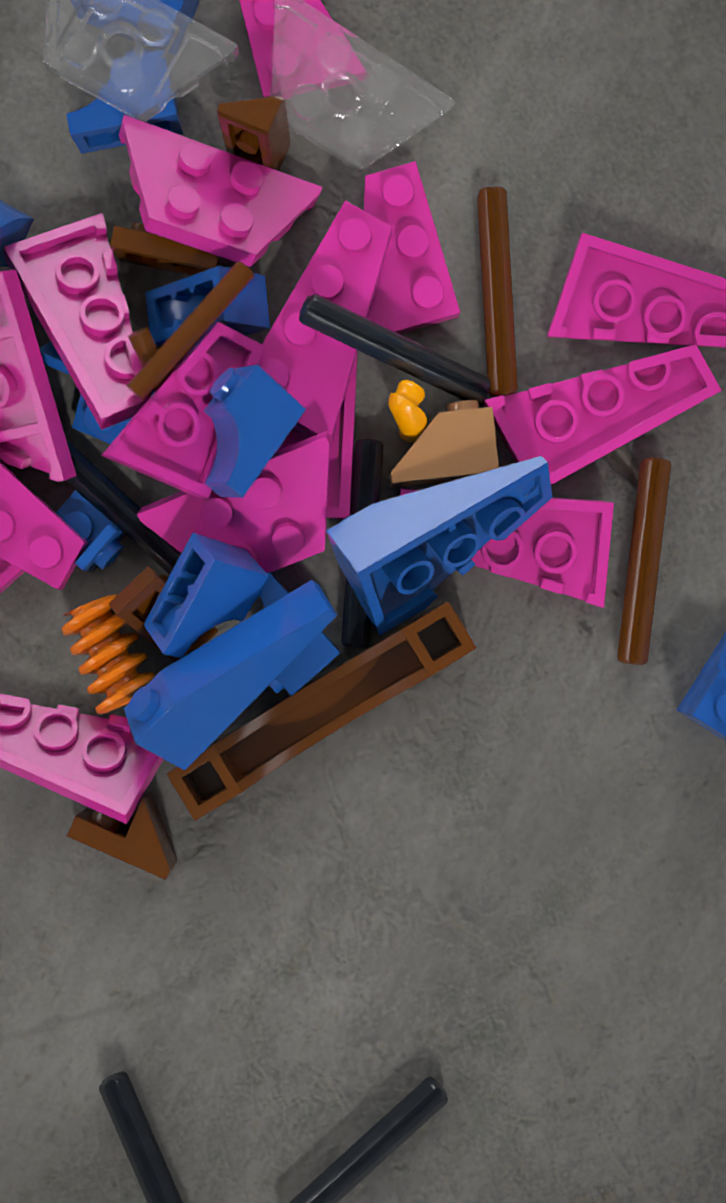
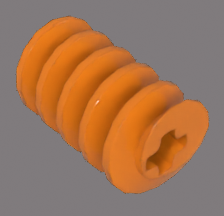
M118 594L108 595L91 601L63 615L72 616V618L61 628L62 634L65 636H81L70 647L71 655H89V658L78 668L80 675H98V678L87 687L88 694H106L107 696L95 708L97 714H105L128 704L136 691L145 687L156 676L155 672H137L136 670L148 656L146 652L129 653L128 648L139 639L138 633H120L119 629L126 622L116 614H112V608L109 605Z

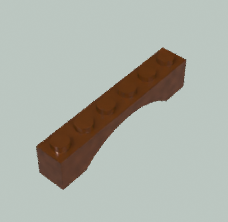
M449 601L442 602L300 689L292 696L287 697L215 741L186 770L175 766L166 775L194 821L239 795L325 737L394 696L431 677L477 647Z

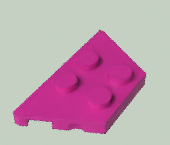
M127 115L123 116L119 138L121 144L126 143L131 161L129 174L133 188L141 199L139 210L145 231L234 262L240 261L246 266L251 267L266 253L273 241H278L291 229L293 222L306 209L310 211L315 206L321 194L322 187Z
M17 270L1 271L0 459L5 464L20 469L33 467L50 473L49 479L57 482L65 481L77 475Z
M325 431L276 451L243 498L220 497L212 490L209 499H204L180 491L141 507L137 516L144 525L181 553L192 533H196L246 549L266 573L325 551L331 437L328 431Z

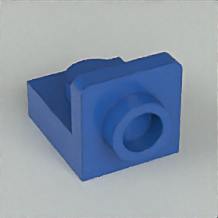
M75 490L56 512L88 542L84 553L75 562L83 571L94 572L97 567L105 570L117 559L124 549V546L119 542L126 534L80 492Z

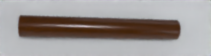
M237 261L127 385L128 389L144 401L255 277L253 272L245 264Z

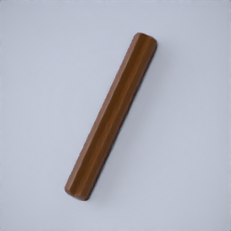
M494 186L480 189L477 204L487 377L491 384L488 393L490 396L498 397L515 394L518 389L507 191L503 187Z
M648 457L640 463L617 654L618 661L625 664L645 665L648 662L671 472L670 461L663 458Z

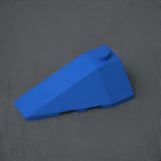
M542 456L373 503L326 530L340 568L379 635L428 607L438 598L434 589L454 571L457 570L463 576L475 566L476 563L472 558L491 539L496 541L506 539L553 498L548 462Z
M313 580L307 582L164 668L145 687L136 691L129 704L124 708L135 744L186 770L337 616L320 585Z

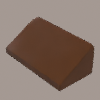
M273 96L220 103L217 115L226 151L279 171L291 144L285 98Z

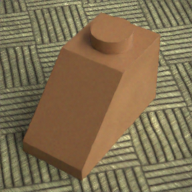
M476 400L447 404V412L437 414L392 470L389 478L390 488L451 482L499 468L493 407L479 408L478 401Z

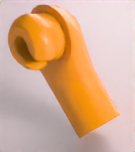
M406 379L399 382L395 393H390L388 406L398 425L400 437L407 442H416L427 425L426 415L418 407L425 398V391L418 384Z

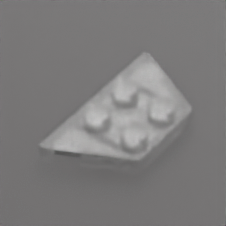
M46 0L43 62L48 71L132 118L147 122L163 111L171 99L183 97L200 85L198 79L223 62L227 66L236 61L240 54L237 43L159 0Z
M273 0L274 31L271 52L272 84L270 97L280 96L285 98L290 129L357 171L361 172L454 107L456 100L303 0Z

